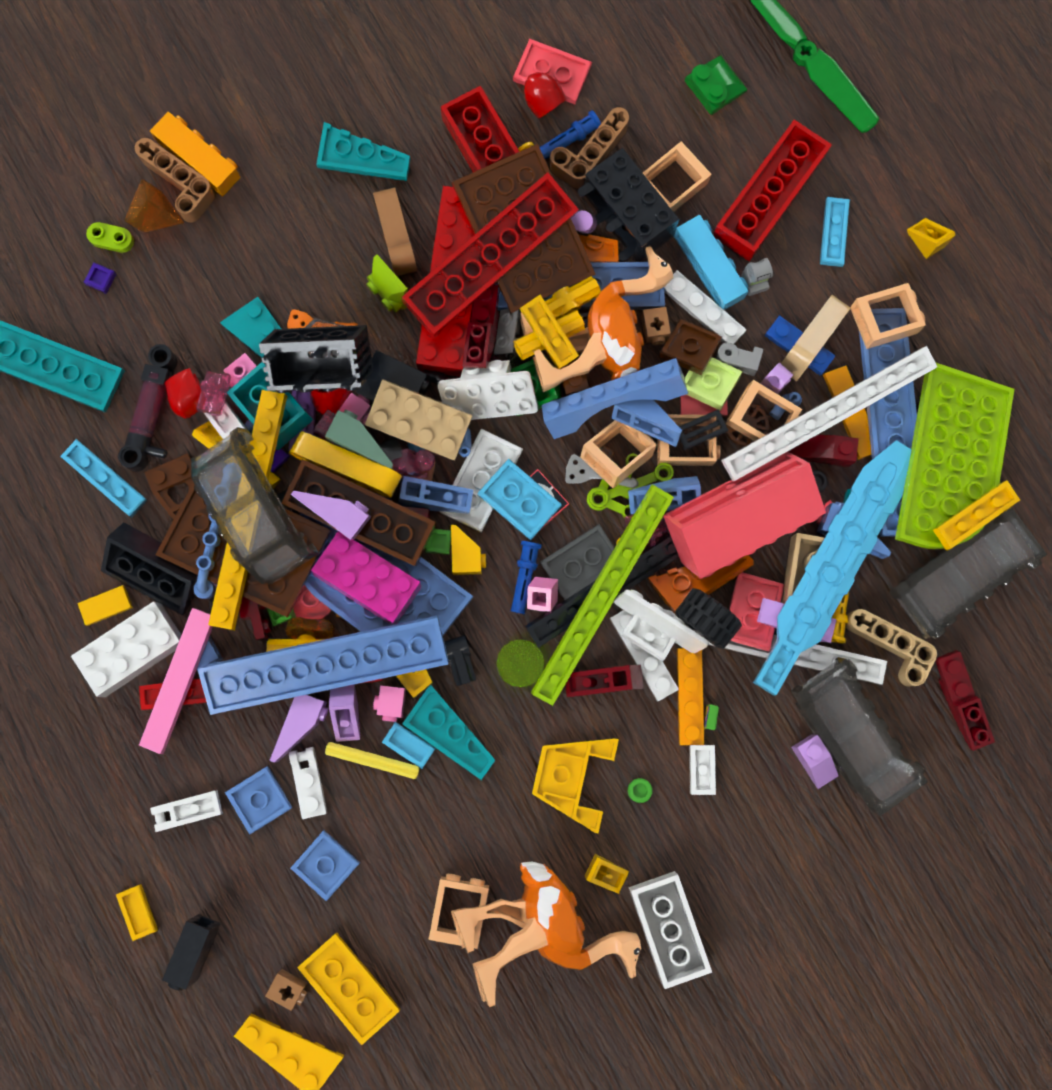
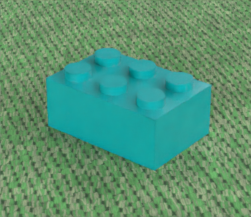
M262 362L226 392L253 425L262 390L267 391V385L269 384V381L265 380L268 372H264L263 367L265 364ZM290 391L285 393L287 401L276 445L277 450L281 449L314 420Z

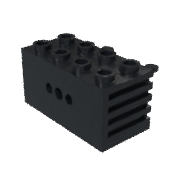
M623 148L585 174V185L579 188L578 194L581 197L585 196L598 212L594 216L597 220V226L605 221L607 223L606 230L609 233L614 232L626 247L625 250L619 253V261L624 262L633 256L637 262H640L647 257L646 247L651 246L655 251L674 237L679 218ZM624 225L628 231L623 230L622 226Z
M367 325L274 329L259 343L260 353H264L262 363H266L263 369L264 372H268L265 376V380L269 381L267 391L276 390L277 393H287L291 390L310 392L314 389H323V391L329 392L337 388L354 391L360 389L374 371ZM332 350H337L339 355L334 356ZM327 351L328 356L323 357L324 353Z

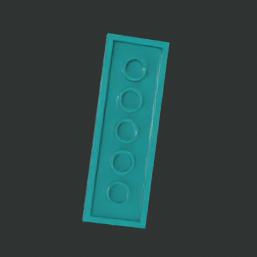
M0 320L1 372L102 412H107L125 372L123 368Z

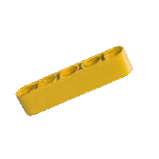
M303 431L299 433L289 452L301 461L304 459L386 498L392 497L402 478L399 473L386 466Z

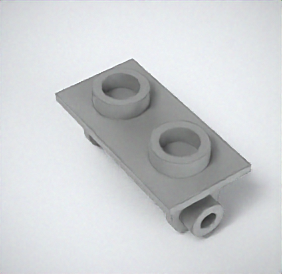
M509 309L500 310L494 350L495 355L506 354L507 358H515L517 352L513 341L518 339L515 336L520 334L521 312L519 310L510 313Z

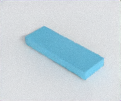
M827 197L825 200L820 265L843 267L850 199Z

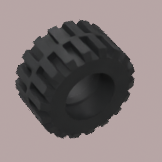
M692 588L675 611L677 617L684 621L688 627L699 631L711 644L725 649L742 626L740 620L731 611L705 592Z

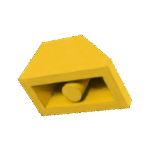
M451 525L453 575L482 574V568H486V554H481V548L459 527Z

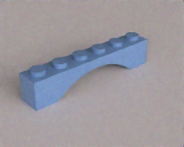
M675 358L542 404L543 419L552 437L556 439L576 432L591 416L614 404L640 399L668 401L688 394L682 370Z

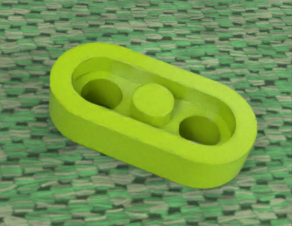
M96 222L91 224L86 232L88 240L98 248L125 253L131 250L134 245L132 234L122 227ZM97 231H101L100 235L95 236ZM119 236H123L121 241H117Z

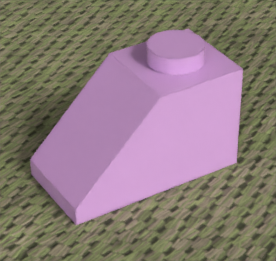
M355 685L330 689L329 711L336 742L360 740L359 712Z
M810 735L791 747L817 789L838 777L832 757L818 735Z

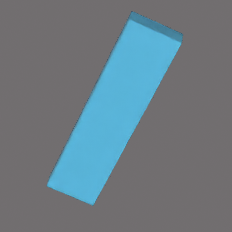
M76 439L60 456L131 518L148 501L79 440Z

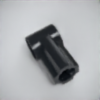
M465 635L444 641L456 685L460 686L476 681L470 660L471 653Z

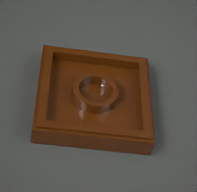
M680 319L662 348L660 357L667 361L676 358L679 366L702 376L719 347L722 336Z

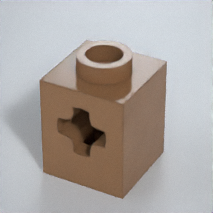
M666 307L643 310L641 321L645 344H664L671 334ZM655 324L657 328H660V330L656 331V328L652 326Z
M281 969L265 997L292 1011L296 1004L301 1006L308 993L304 990L307 982ZM288 986L292 988L289 996L285 994Z

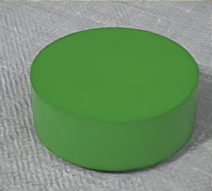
M636 778L629 783L627 792L633 801L644 803L652 795V786L647 780Z

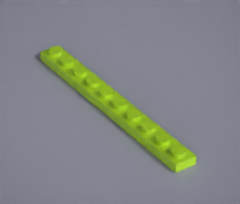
M651 484L532 689V695L552 706L554 705L674 498L672 495Z

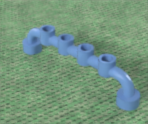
M230 463L224 468L222 483L215 488V495L218 499L215 508L211 509L208 515L212 521L210 530L202 538L206 546L203 555L196 561L199 573L197 582L194 585V593L202 599H209L215 593L214 584L207 580L209 571L214 568L212 558L215 547L220 544V537L218 535L221 524L226 521L224 511L227 501L232 497L231 484L239 483L242 479L244 469L237 463Z

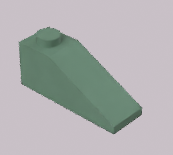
M338 410L325 438L357 455L392 469V462L363 424L357 420L358 416L348 410H344V412Z

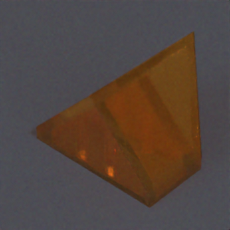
M142 179L124 221L142 232L183 224V220L164 193Z

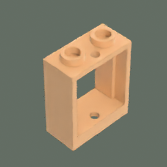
M682 141L643 172L651 183V180L676 161L693 179L695 184L672 203L652 184L673 212L709 183L712 175Z
M909 283L857 298L851 305L850 309L866 349L918 334L926 325L924 313L920 311L916 302V294L911 290ZM899 296L910 324L880 333L869 305Z
M753 380L747 385L725 424L753 441L765 436V434L741 421L757 393L791 413L785 424L799 417L802 409Z
M667 414L678 426L704 416ZM716 417L696 426L709 425L716 421ZM720 426L708 430L707 434L719 430ZM716 438L707 441V457H669V444L657 439V465L668 463L671 466H713L717 459H720V445H716Z
M614 420L583 445L580 457L612 488H615L653 456L657 444L654 443V440L648 434ZM618 433L624 436L641 452L622 469L600 450L603 445Z
M447 873L446 877L441 876L429 940L461 946L456 930L438 927L445 887L481 893L479 906H485L489 885H485L484 880L471 878L470 882L460 880L461 876ZM479 920L475 926V949H478L483 920Z

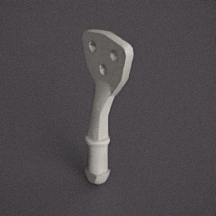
M575 454L571 455L566 466V483H583L591 479H603L581 457ZM574 460L578 461L577 465L573 464ZM581 469L585 470L584 474L580 473ZM573 474L575 477L574 479H570L569 476ZM627 477L618 485L633 489L638 486V481L633 477Z

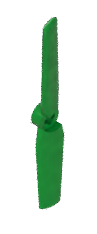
M750 0L780 39L794 49L793 60L799 66H805L810 79L860 132L865 133L871 130L878 123L879 116L836 61L822 50L818 49L817 51L816 45L807 40L801 26L777 0ZM801 52H809V55H801Z

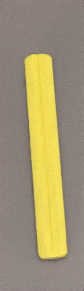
M328 742L325 754L412 779H416L419 774V767L416 765L333 742Z

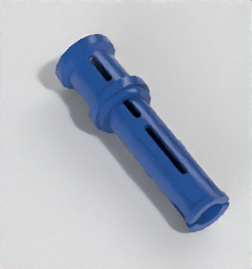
M591 110L588 112V116L578 122H572L568 130L539 147L545 161L550 158L551 152L555 148H566L577 140L586 139V135L598 129L601 122L596 113Z
M521 541L523 546L520 560H517V567L520 568L510 611L525 614L528 585L531 583L533 570H536L538 567L536 560L538 550L541 549L542 545Z

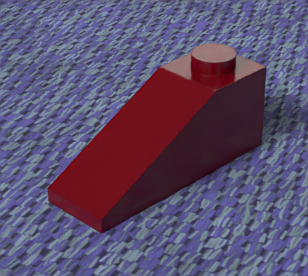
M816 435L788 452L809 462L850 467L857 459L859 438L838 435Z
M625 665L572 672L565 684L567 697L644 689L641 665Z

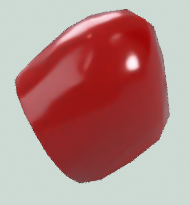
M536 72L530 74L525 81V101L538 119L567 100L560 84L547 73Z
M190 368L175 374L165 382L171 410L184 419L196 414L212 399L208 389L199 383L196 375L192 373Z
M341 388L329 392L323 391V389H314L310 391V400L316 411L320 414L333 417L353 391Z

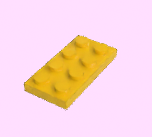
M337 932L297 967L361 1045L400 1011L399 1006Z

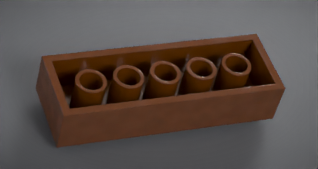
M302 459L282 501V504L333 527L293 497L291 493L299 491L347 500L354 504L358 500L369 509L367 514L371 518L356 536V539L413 566L418 565L437 525V522L304 459Z

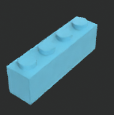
M698 215L677 227L674 238L715 303L723 310H726L745 299L748 293V285L745 279L737 274L733 260L727 258L723 252L724 247L721 241L715 239L711 233L712 229L708 221L703 220L701 215Z

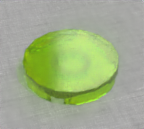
M519 639L503 646L498 654L496 664L498 673L503 681L511 686L521 688L530 686L539 679L543 672L544 659L543 654L535 644Z

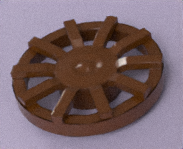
M751 403L749 407L755 410L749 415L748 408L741 421L755 429L764 430L763 434L767 435L769 430L768 416L759 405ZM732 408V409L729 411L728 415L726 416L725 423H726L727 419L729 418V416H730V414L732 413V411H733L734 408ZM759 412L762 417L755 419V415ZM764 420V426L757 425V422ZM726 424L729 430L727 435L735 444L745 447L753 443L748 437L747 443L740 441L743 436L742 433L735 438L732 432L737 430L730 429V426Z

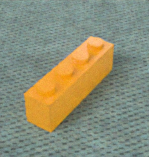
M168 111L150 130L155 141L169 153L204 176L209 181L213 190L223 197L241 178L237 171V164L229 157L227 159L220 155L221 151L214 144L208 145L204 142V137L197 130L191 131L187 127L188 124L179 115L174 117Z

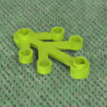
M634 453L629 454L625 460L626 465L629 463V458H636L638 455ZM660 463L654 472L636 479L638 481L636 488L656 481L670 480L674 474L673 467L668 463ZM665 470L667 477H661L659 471ZM602 479L599 487L589 491L587 504L591 509L602 511L608 508L622 514L626 520L632 519L633 515L627 516L625 514V510L630 509L629 505L625 506L612 500L618 496L629 499L628 490H632L631 488L617 485V487L608 490L609 484ZM601 496L603 501L596 503L594 497Z

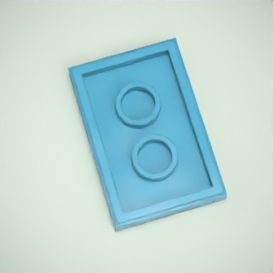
M510 459L500 467L477 493L479 497L530 541L562 506L560 502Z

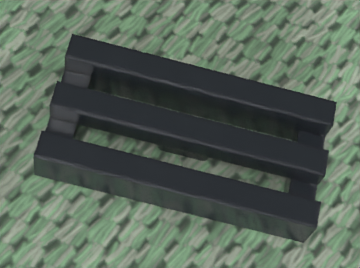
M718 409L679 426L682 430L679 440L683 444L684 451L725 434L729 430ZM716 417L718 420L686 435L683 433V431ZM717 426H721V429L716 430L710 434H707L689 443L687 442V440L692 437H695L701 433L711 430Z

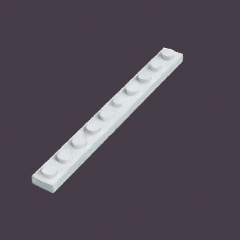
M922 347L721 461L731 480L736 481L937 368V365L928 347Z
M664 609V613L671 617H677L673 611ZM773 635L769 652L730 641L725 649L767 658L777 641V635ZM814 645L801 652L794 665L883 685L887 661Z

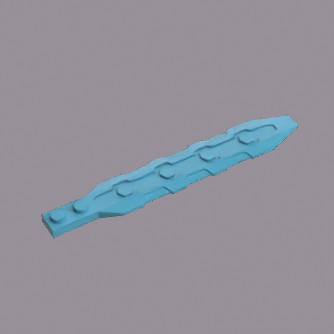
M897 440L862 468L851 487V493L838 515H835L829 525L828 533L815 555H812L792 596L788 597L777 616V641L753 682L774 696L778 694L800 653L822 640L832 622L831 617L843 596L849 592L866 555L871 553L878 540L879 532L888 516L893 514L903 496L912 449Z

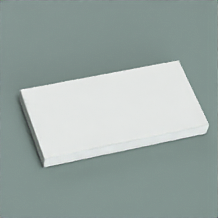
M481 429L471 447L469 456L466 457L453 483V486L473 490L470 513L439 512L482 533L493 508L479 497L477 493L508 459L516 464L523 448Z

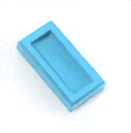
M397 722L393 724L382 741L383 744L423 769L436 749Z

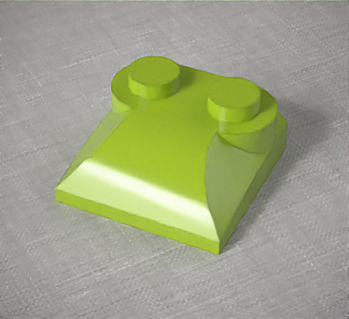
M378 254L373 257L372 273L367 277V287L374 295L378 293L382 297L381 303L389 312L391 310L394 312H398L400 309L405 310L407 307L402 302V296L408 292V288Z

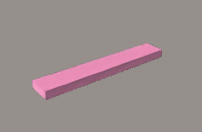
M192 608L139 746L158 754H164L213 626L208 625L209 613Z

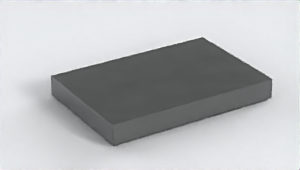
M600 524L540 561V564L549 578L558 579V592L566 600L597 579L615 547Z

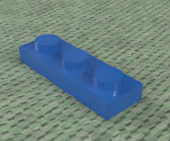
M779 315L764 336L789 353L803 332ZM822 347L808 368L821 376L835 355Z

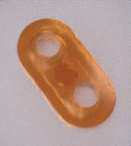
M296 617L290 619L286 627V634L292 639H297L303 634L311 635L315 639H329L334 637L335 632L334 625L325 619L316 620Z

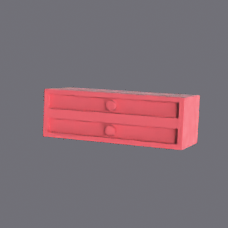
M787 451L736 481L730 480L664 514L663 517L681 563L701 579L713 575L716 570L724 566L734 564L737 559L745 555L755 553L756 549L766 544L774 543L777 538L795 532L798 527L816 521L826 511L810 463Z

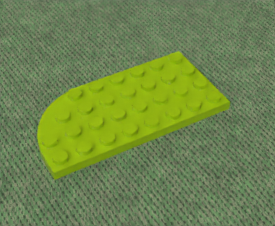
M936 363L937 368L924 374L911 456L895 540L928 549H944L933 529L999 485L1015 390ZM984 526L976 532H974L973 534H971L963 541H961L959 544L964 543L969 539L973 538L984 528Z

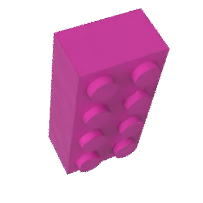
M340 531L336 533L311 569L315 577L390 625L398 624L421 589L420 581L357 541L350 540Z

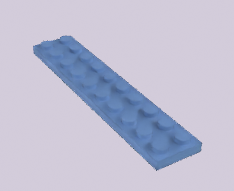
M904 308L871 309L880 333L907 325ZM859 331L864 380L910 355L908 337L866 349ZM913 381L867 406L872 460L896 440L911 449L917 419ZM902 498L893 514L888 516L879 532L880 537L896 536Z
M437 615L199 666L197 670L210 715L444 666L449 664Z

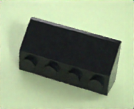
M123 522L107 537L101 572L184 615L195 596L194 585L197 582L198 575L157 556L156 553L162 542Z

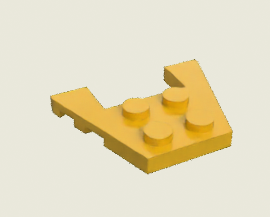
M619 739L542 746L532 794L594 833H599L603 811L579 806V799L589 756L614 761Z

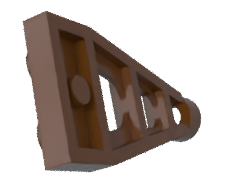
M188 453L144 472L153 494L173 520L182 503L175 504L168 495V490L182 483H187L190 489L198 474Z

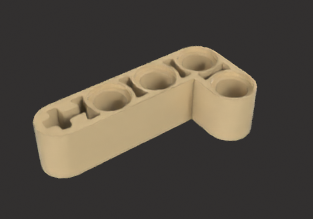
M834 295L830 296L781 363L793 374L792 379L796 382L850 310L848 305Z
M858 609L847 614L848 623L846 628L849 631L905 659L898 673L899 681L904 686H919L926 681L937 657V650L932 644L866 610ZM859 616V621L863 624L856 625L857 621L854 619V617ZM877 626H880L884 631L882 638L875 634ZM898 637L903 638L905 641L903 649H900L897 645ZM920 648L926 651L927 656L925 660L919 657L918 652ZM910 669L914 670L917 676L914 682L908 677Z

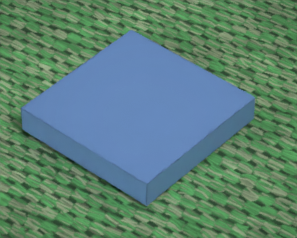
M269 766L225 792L249 835L293 808Z
M323 830L290 869L327 901L360 862L330 834Z

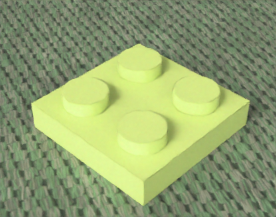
M712 357L702 376L690 370L685 376L688 390L686 395L721 411L739 381L742 371Z

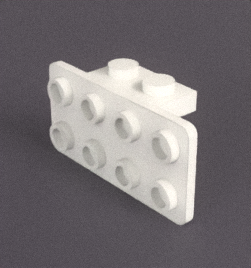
M509 360L491 361L487 368H463L460 378L441 380L438 383L442 403L472 414L471 420L532 414L538 411L530 373L528 371L511 372Z
M625 590L614 601L617 606L633 615L621 636L660 661L665 660L674 642L694 654L706 648L710 643L699 631L686 627L684 621L680 618L671 617L664 613V609L655 603L650 604L643 599L642 594L635 590Z

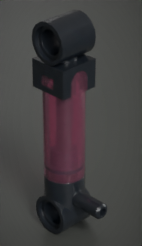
M164 344L154 345L148 353V358L152 365L145 364L141 376L143 385L125 445L118 453L119 462L133 472H140L148 465L147 455L163 459L167 457L166 449L150 446L166 393L165 382L174 376L171 372L176 368L178 362L176 355ZM162 355H167V359L159 363V358ZM136 453L138 455L137 460L134 463H129L130 456Z

